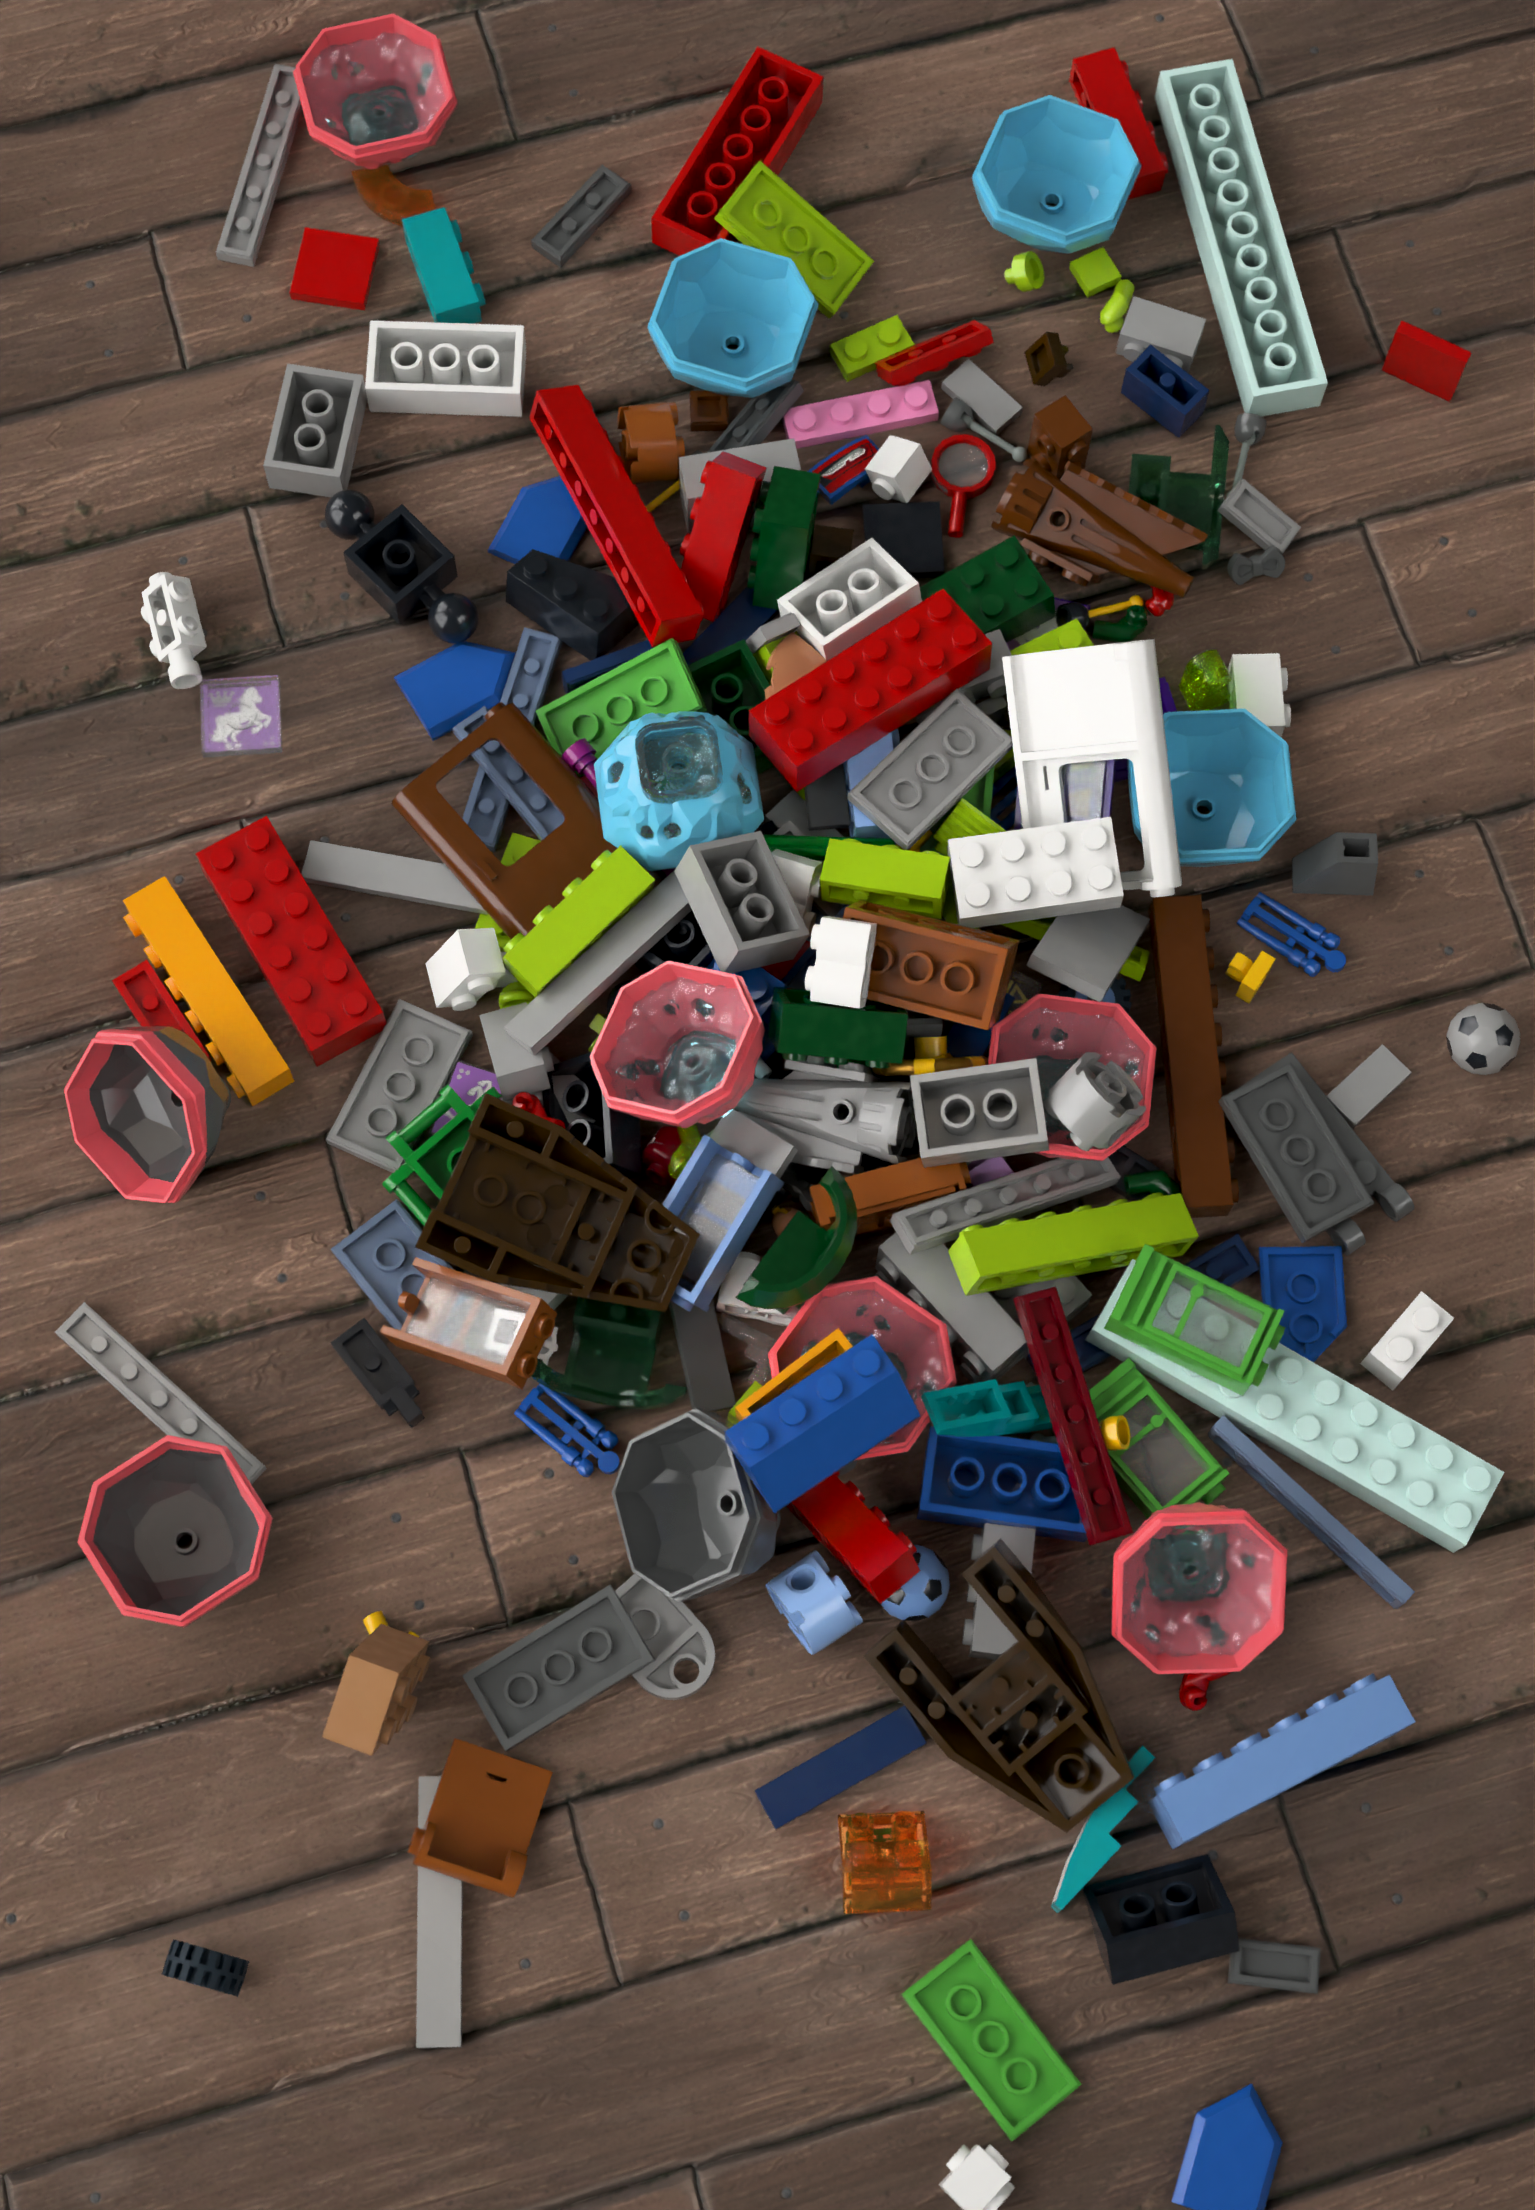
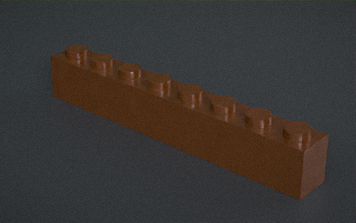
M1201 895L1153 897L1148 910V917L1150 919L1149 927L1175 1182L1180 1186L1182 1198L1191 1218L1228 1216L1234 1205L1233 1203H1238L1239 1187L1237 1178H1231L1229 1163H1234L1235 1159L1233 1139H1227L1225 1124H1230V1121L1218 1102L1222 1097L1221 1085H1226V1065L1224 1061H1218L1217 1047L1222 1046V1027L1220 1022L1214 1023L1213 1008L1218 1007V989L1216 984H1210L1209 970L1214 969L1213 947L1206 946L1205 933L1210 931L1209 909H1202Z

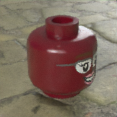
M664 1126L659 1129L642 1151V1162L646 1168L645 1173L647 1177L659 1186H665L666 1184L674 1186L700 1142L698 1136L689 1128Z

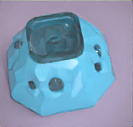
M678 711L669 714H655L653 712L645 714L639 719L630 721L594 764L603 838L616 848L621 845L648 871L674 869L678 866L690 845L752 833L764 821L753 744L738 734L719 715L712 716L709 713Z

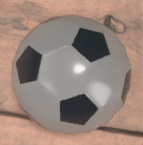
M1489 1003L1473 1004L1462 1009L1450 1022L1446 1035L1447 1048L1451 1058L1462 1069L1478 1075L1498 1073L1509 1066L1517 1056L1520 1046V1031L1516 1020L1505 1009Z

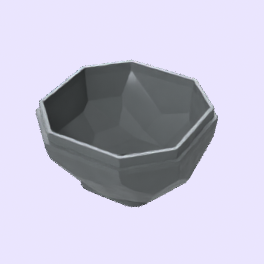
M695 1408L630 1440L612 1489V1496L631 1571L677 1602L698 1598L731 1587L757 1571L774 1556L776 1531L781 1520L780 1510L775 1514L773 1513L725 1442V1431L734 1426V1424L717 1413L701 1408Z

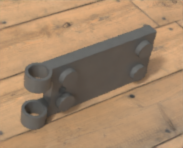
M1292 1052L1244 1084L1246 1085L1291 1062L1370 1196H1374L1385 1214L1391 1220L1398 1222L1415 1209L1414 1203L1407 1191L1401 1185L1394 1183ZM1351 1218L1326 1230L1336 1246H1342V1253L1347 1256L1366 1243L1364 1234Z

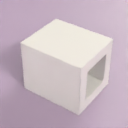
M890 435L866 466L865 471L873 484L872 489L878 496L885 500L894 499L908 503L932 471V468L919 443Z

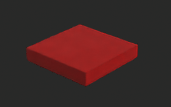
M305 227L289 292L291 299L365 311L380 248L379 238Z
M1401 321L1381 371L1450 402L1472 353L1410 323Z

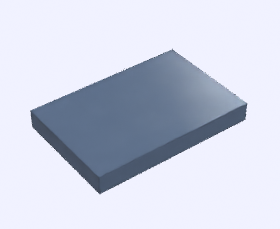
M396 1199L331 1248V1251L391 1327L401 1330L408 1314L399 1307V1296L403 1291L417 1296L425 1279V1276L412 1265L415 1257L447 1268H453L448 1262L415 1248L422 1229ZM460 1293L452 1312L473 1296Z

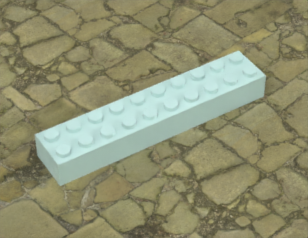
M1233 59L1160 71L1155 101L1244 412L1263 417L1320 406L1328 381Z
M1131 1260L1086 1337V1341L1122 1362L1130 1358L1141 1373L1219 1418L1224 1415L1238 1429L1454 1553L1467 1545L1504 1474L1503 1471L1280 1343L1275 1350L1268 1348L1262 1361L1269 1365L1260 1385L1256 1387L1251 1384L1242 1396L1104 1329L1135 1265L1136 1260ZM1172 1282L1152 1326L1173 1335L1191 1298L1190 1291ZM1200 1298L1197 1299L1179 1339L1234 1366L1240 1367L1256 1329Z

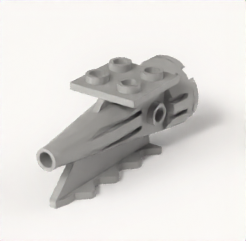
M809 1055L806 1061L786 1060L785 1068L794 1071L783 1079L754 1078L752 1087L743 1095L737 1106L733 1108L797 1148L798 1151L791 1162L830 1169L832 1166L837 1171L853 1174L864 1173L865 1167L861 1166L863 1154L893 1164L905 1162L908 1158L901 1157L904 1148L912 1149L917 1133L911 1082L885 1081L886 1079L873 1076L872 1067L851 1062L846 1065H839V1069L834 1068L835 1064L825 1062L824 1058ZM704 1077L700 1096L718 1087L723 1078ZM712 1130L710 1133H708L706 1136L710 1137V1135H711V1133L713 1132V1130Z

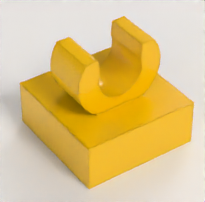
M1261 951L1253 963L1247 956L1237 952L1225 973L1230 978L1241 982L1235 996L1250 1004L1269 974L1276 958Z

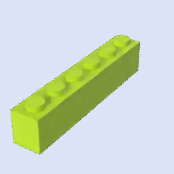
M1154 1193L1138 1201L1128 1202L1127 1199H1119L1107 1206L1098 1208L1085 1205L1074 1209L1070 1213L1057 1215L1056 1212H1046L1035 1219L1020 1221L1019 1218H1011L991 1227L983 1228L979 1224L972 1225L959 1233V1237L948 1253L965 1296L1128 1266L1132 1259L1137 1260L1144 1244L1153 1247L1154 1251L1169 1258L1182 1256L1199 1235L1181 1193L1166 1196L1163 1193Z

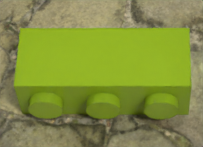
M830 838L820 876L822 901L847 905L865 900L931 918L942 919L951 880L950 857L942 856L935 851L916 852L903 850L895 845L877 846L864 844L851 838L843 840Z

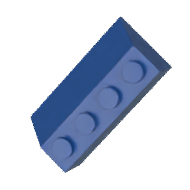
M871 1334L726 1430L725 1442L775 1514L920 1417V1413L898 1370L873 1334Z

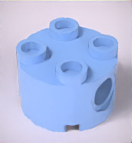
M814 1550L766 1584L767 1591L780 1614L785 1615L789 1621L788 1626L811 1655L823 1650L863 1622L850 1601L845 1603L851 1595L842 1580L837 1575L831 1578L826 1574L830 1571L829 1567L817 1550Z

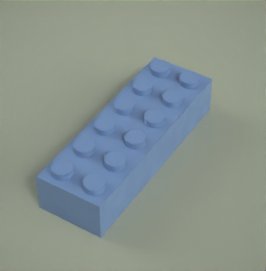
M1374 1673L1368 1675L1343 1690L1345 1698L1339 1700L1337 1694L1334 1693L1306 1709L1308 1717L1301 1720L1297 1712L1269 1728V1737L1263 1739L1258 1732L1237 1743L1236 1746L1230 1749L1232 1756L1224 1759L1222 1753L1219 1752L1192 1768L1194 1776L1186 1779L1183 1772L1161 1782L1159 1786L1154 1788L1157 1795L1147 1803L1172 1850L1415 1723L1390 1675L1380 1680L1376 1679Z

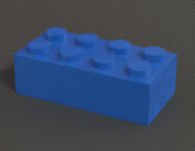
M930 1426L926 1441L917 1519L983 1528L984 1523L1036 1529L1035 1536L1086 1542L1087 1535L1058 1444L1005 1436L961 1437L937 1435L935 1428Z

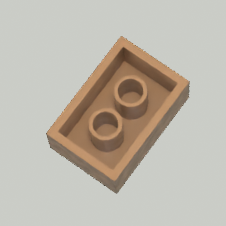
M380 1624L349 1655L322 1738L371 1756L382 1744L389 1745L394 1732L399 1733L404 1721L409 1722L414 1712L418 1697L413 1696L412 1692L417 1682H422L431 1661V1657L425 1655L429 1641Z

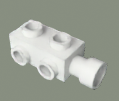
M159 572L149 578L150 586L142 592L144 606L141 608V614L144 620L149 623L153 640L150 642V650L158 658L159 662L170 663L168 674L173 688H191L202 681L199 663L194 661L193 658L204 650L207 645L190 579L175 576L169 572Z

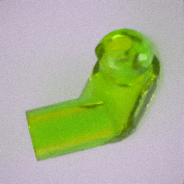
M696 1123L688 1128L677 1127L682 1144L673 1153L671 1162L668 1165V1171L675 1179H678L702 1139Z

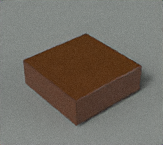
M706 390L690 391L691 431H725L729 426L728 395H721Z

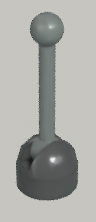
M957 397L952 401L941 420V425L956 432L970 428L1011 453L1016 462H1023L1027 458L1025 448L1014 447L973 421V412L964 401Z
M1243 413L1237 416L1234 431L1236 439L1242 443V448L1232 489L1243 477L1249 447L1256 445L1264 436L1267 421L1261 416L1250 413ZM1232 489L1228 491V493H1227V495H1226V498H1227V496L1229 495V493L1232 491Z

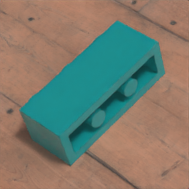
M445 207L402 219L405 241L434 323L475 324L481 322L480 306L486 305L480 283H472L470 274L474 273V268L468 251L461 252L458 243L463 242L457 220L450 221Z

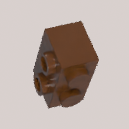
M1064 395L1034 414L1027 453L1033 461L1061 480L1066 471L1064 467L1068 461L1085 469L1093 429L1067 396Z

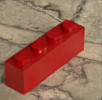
M1115 47L1073 58L1069 81L1079 105L1118 119L1141 164V170L1127 200L1161 191L1165 174H1168L1169 171L1168 161L1165 153L1158 151L1153 124L1151 121H1146L1142 113L1143 104L1141 96L1137 90L1133 91L1129 82L1130 73L1126 61L1120 60Z
M725 451L720 453L713 461L708 460L703 469L700 483L705 484L702 497H697L690 513V519L694 520L692 532L685 535L679 552L680 555L684 556L681 570L684 571L687 583L695 598L702 604L703 618L712 622L725 610L767 467Z
M838 1471L785 1507L882 1604L920 1572L913 1557L917 1549L903 1532L900 1531L895 1535L888 1528L891 1524L883 1512L875 1505L869 1509L863 1503L865 1498L861 1491L850 1480L844 1484L838 1478L840 1475Z

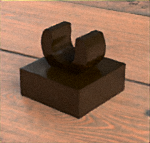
M1045 332L1024 352L1033 385L1046 386L1055 377H1065L1074 368L1073 364L1066 363L1064 355L1069 352V349L1061 344L1058 333Z

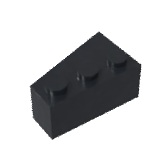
M534 549L507 571L506 602L590 661L606 655L639 625L615 577Z

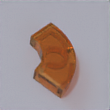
M388 164L381 165L378 169L364 168L351 171L354 186L362 201L376 215L394 225L403 227L402 219L436 210L431 189L417 190L403 185L393 176Z

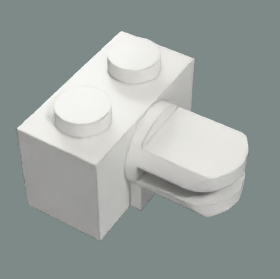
M494 928L458 929L425 963L436 1008L452 1007L455 1011L468 1010L473 1008L486 992L495 989V987H505L510 983L518 981L504 967L503 956L507 953L500 952Z

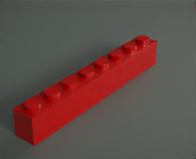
M579 385L537 390L529 419L651 646L656 647L671 638H674L678 643L694 640L704 616L702 604L692 593L684 571L679 569L675 562L668 542L663 540L658 531L654 516L651 512H648L641 500L638 487L632 483L624 469L623 460L612 447L606 429L601 427L594 414L592 403L586 399Z

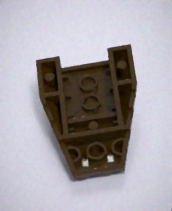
M485 1093L468 1130L470 1136L436 1210L433 1208L415 1248L491 1282L666 1312L700 1234L657 1200H654L634 1182L618 1172L563 1127Z

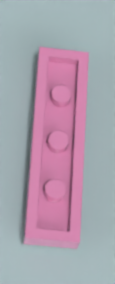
M930 380L904 386L792 407L782 417L787 439L794 438L796 448L799 449L938 421L939 411Z

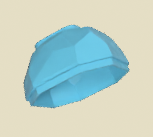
M1048 95L1008 109L1003 114H1000L973 173L972 180L980 207L994 229L1038 250L1070 254L1110 238L1141 170V164L1118 119ZM1046 203H1053L1057 206L1050 207Z
M720 238L681 255L672 261L649 321L648 331L662 360L674 378L713 393L754 398L792 380L816 315L818 302L791 258ZM737 345L739 348L731 350L727 346Z
M1246 709L1164 713L1163 719L1180 866L1210 867L1260 861L1297 819L1289 745ZM1128 759V785L1133 830L1142 843L1134 767L1132 761ZM1205 806L1209 809L1210 813L1201 814L1198 812L1197 807Z

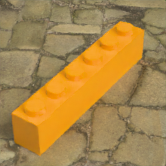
M163 876L124 899L123 902L129 913L123 917L124 921L135 938L143 935L149 944L143 950L154 968L157 970L163 966L169 978L164 980V983L175 1001L177 1002L182 998L185 1000L190 1010L184 1014L195 1032L198 1034L204 1030L211 1042L205 1045L217 1066L223 1063L226 1064L232 1074L226 1080L238 1099L246 1096L253 1107L293 1083L294 1078L290 1068L167 878Z

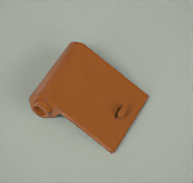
M454 1738L424 1828H415L407 1853L415 1855L413 1864L514 1898L525 1871L528 1859L526 1853L553 1772Z

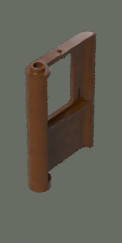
M500 702L487 712L484 717L486 721L405 786L395 796L391 804L506 935L512 939L520 932L524 936L527 935L536 926L532 921L546 906L551 905L555 908L565 898L562 892L577 877L582 881L585 880L594 871L591 868L592 863L607 849L613 853L617 848L603 838L598 798L513 702L506 706L503 702ZM491 740H495L502 745L563 814L565 819L559 827L511 866L503 865L436 789L438 782ZM644 868L655 879L653 889L667 877L662 870L648 871Z

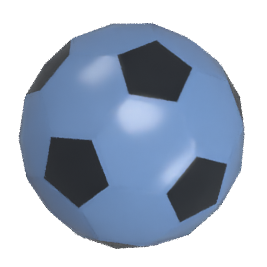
M914 1545L917 1552L913 1554L920 1572L880 1604L888 1614L905 1621L926 1619L940 1610L947 1599L950 1587L949 1572L943 1560L933 1550L921 1545Z

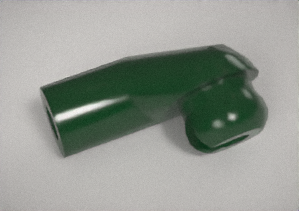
M1133 605L1127 609V615L1117 623L1095 619L1092 639L1115 643L1131 641L1145 630L1148 624L1146 619L1148 615L1147 610L1142 606Z
M1162 1170L1124 1176V1186L1127 1195L1149 1192L1150 1194L1163 1193L1166 1196L1181 1193L1179 1184Z

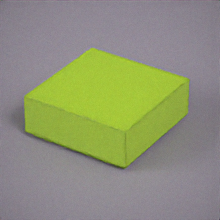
M1104 247L1070 262L1069 269L1087 298L1117 285L1121 281V274Z

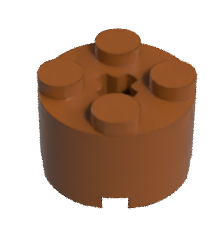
M675 402L619 407L617 430L625 429L622 430V442H618L619 454L623 460L624 469L632 483L661 482L679 478V457L685 456V445L683 437L676 436L675 425H678V410Z

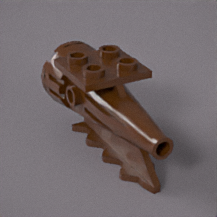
M1029 458L1022 463L1029 468L1024 475L1016 471L996 509V512L1002 515L1000 523L992 521V529L1011 537L1015 535L1017 539L1022 540L1021 545L1030 550L1027 554L1030 559L1053 569L1055 564L1060 565L1064 568L1061 575L1081 586L1087 587L1089 581L1100 584L1103 578L1101 575L1113 572L1173 593L1181 598L1186 596L1195 577L1187 574L1163 555L1206 541L1208 534L1069 461L1064 467L1066 471L1061 480ZM1062 515H1065V523L1059 527L1058 520Z

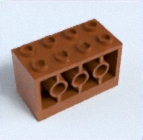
M860 900L845 907L844 919L877 923L867 999L984 1030H989L1000 1020L1020 940L865 900Z

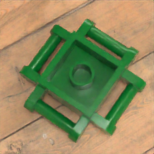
M447 1084L439 1091L441 1096L398 1133L394 1130L385 1138L406 1162L393 1172L382 1185L390 1194L394 1192L423 1226H425L431 1213V1208L409 1185L407 1180L416 1173L437 1198L441 1199L470 1136L468 1130L485 1093L472 1105L468 1106ZM495 1087L485 1092L498 1099L502 1098V1095ZM452 1108L457 1113L455 1117L416 1151H413L408 1146L449 1109Z

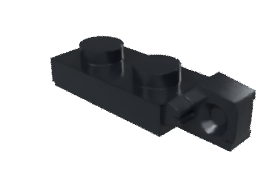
M365 1318L331 1342L338 1355L381 1410L384 1409L389 1417L398 1411L411 1428L425 1419L423 1412L412 1400L420 1394L415 1387L414 1380Z

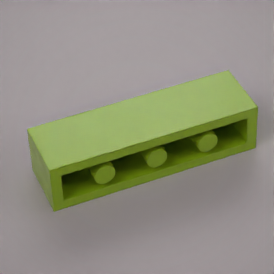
M621 845L613 853L608 849L604 851L592 863L591 868L594 871L585 880L582 881L579 877L573 880L562 892L565 898L555 908L551 905L546 906L532 921L536 926L527 935L524 936L521 932L518 933L503 948L507 953L503 956L504 967L535 998L653 889L655 879Z

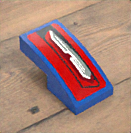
M864 435L839 448L807 472L821 474L819 493L832 505L856 485L862 488L871 481L865 468L879 448L867 435Z

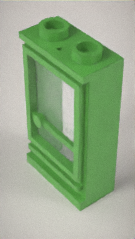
M1144 1244L1104 1329L1243 1396L1251 1384L1258 1387L1266 1373L1269 1364L1262 1360L1267 1349L1275 1350L1282 1338L1285 1327L1279 1325L1285 1311L1280 1308L1278 1310L1158 1253L1154 1251L1153 1247Z
M1130 1358L1126 1359L1089 1390L1098 1422L1110 1416L1123 1415L1129 1424V1447L1123 1450H1108L1118 1485L1147 1519L1155 1511L1163 1510L1172 1505L1198 1503L1201 1500L1206 1505H1209L1226 1490L1222 1483L1230 1473L1218 1463L1138 1371ZM1184 1525L1171 1526V1528L1176 1532ZM1163 1526L1158 1532L1162 1534L1170 1526Z

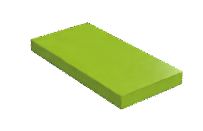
M761 161L753 167L714 218L742 244L791 258L818 302V310L829 319L837 312L874 262L871 257Z

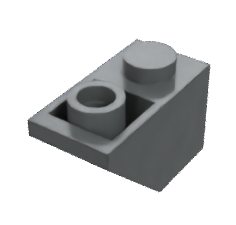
M1336 832L1293 857L1292 893L1373 896L1378 868L1377 833Z

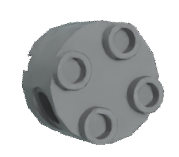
M1086 1052L1049 1089V1096L1043 1101L1045 1110L1052 1117L1060 1120L1071 1131L1070 1137L1072 1141L1084 1151H1089L1093 1146L1099 1149L1109 1148L1146 1111V1105L1141 1106L1138 1104L1144 1097L1133 1079L1113 1061H1110L1106 1066L1098 1062L1103 1055L1095 1052Z

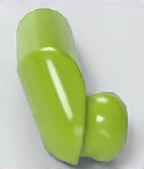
M1125 279L1117 283L1113 295L1100 312V323L1105 325V330L1109 333H1116L1123 327L1124 319L1122 316L1129 308L1135 289L1133 283Z

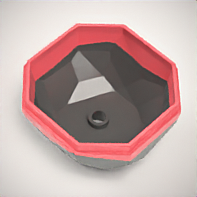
M166 1026L122 1027L99 1031L95 1038L91 1040L64 1088L75 1143L125 1199L158 1203H176L190 1189L216 1149L225 1113L231 1103L229 1087L218 1075L210 1060L196 1042L186 1033Z
M167 1435L93 1482L78 1544L123 1616L186 1627L259 1579L273 1518L227 1446ZM183 1536H192L193 1543L189 1548H179V1540Z

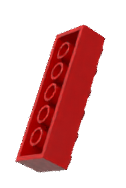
M757 46L651 218L652 243L679 256L720 238L737 243L739 240L714 218L759 161L764 163L777 176L779 175L822 104L824 76Z
M943 588L750 709L749 737L794 790L798 792L949 696L956 689H960L988 671L991 662L992 642Z
M267 816L195 853L205 877L317 1067L383 1031L387 1024L384 1012Z

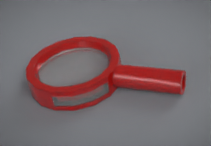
M968 434L953 435L944 439L935 448L931 458V478L941 492L952 497L948 535L952 538H961L963 536L967 499L983 494L991 486L996 470L995 455L990 446L980 438Z

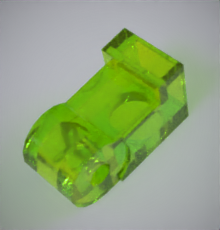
M1213 649L1195 656L1187 663L1178 687L1191 711L1210 710L1229 702L1231 695L1226 685L1230 683L1232 678L1218 650Z

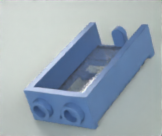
M706 1135L702 1137L662 1204L700 1234L671 1299L672 1302L689 1312L694 1305L708 1312L710 1308L708 1305L776 1191H780L784 1184L782 1180L770 1171L760 1169L743 1156L730 1152Z

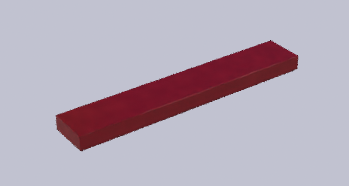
M1055 1286L1018 1296L1013 1301L1089 1545L1131 1534L1133 1530L1057 1288Z

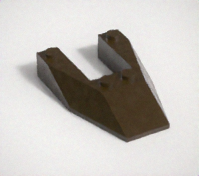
M1000 1538L969 1564L962 1575L1017 1639L1015 1644L962 1688L905 1620L901 1621L877 1641L864 1657L948 1758L1067 1833L1134 1779V1775L1082 1647L1030 1572Z

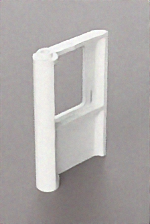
M1155 639L1002 657L1023 829L1067 823L1062 780V767L1065 764L1127 758L1132 761L1134 767L1145 864L1144 868L1140 871L1120 872L1123 890L1141 889L1150 891L1151 897L1174 895V888L1182 885Z

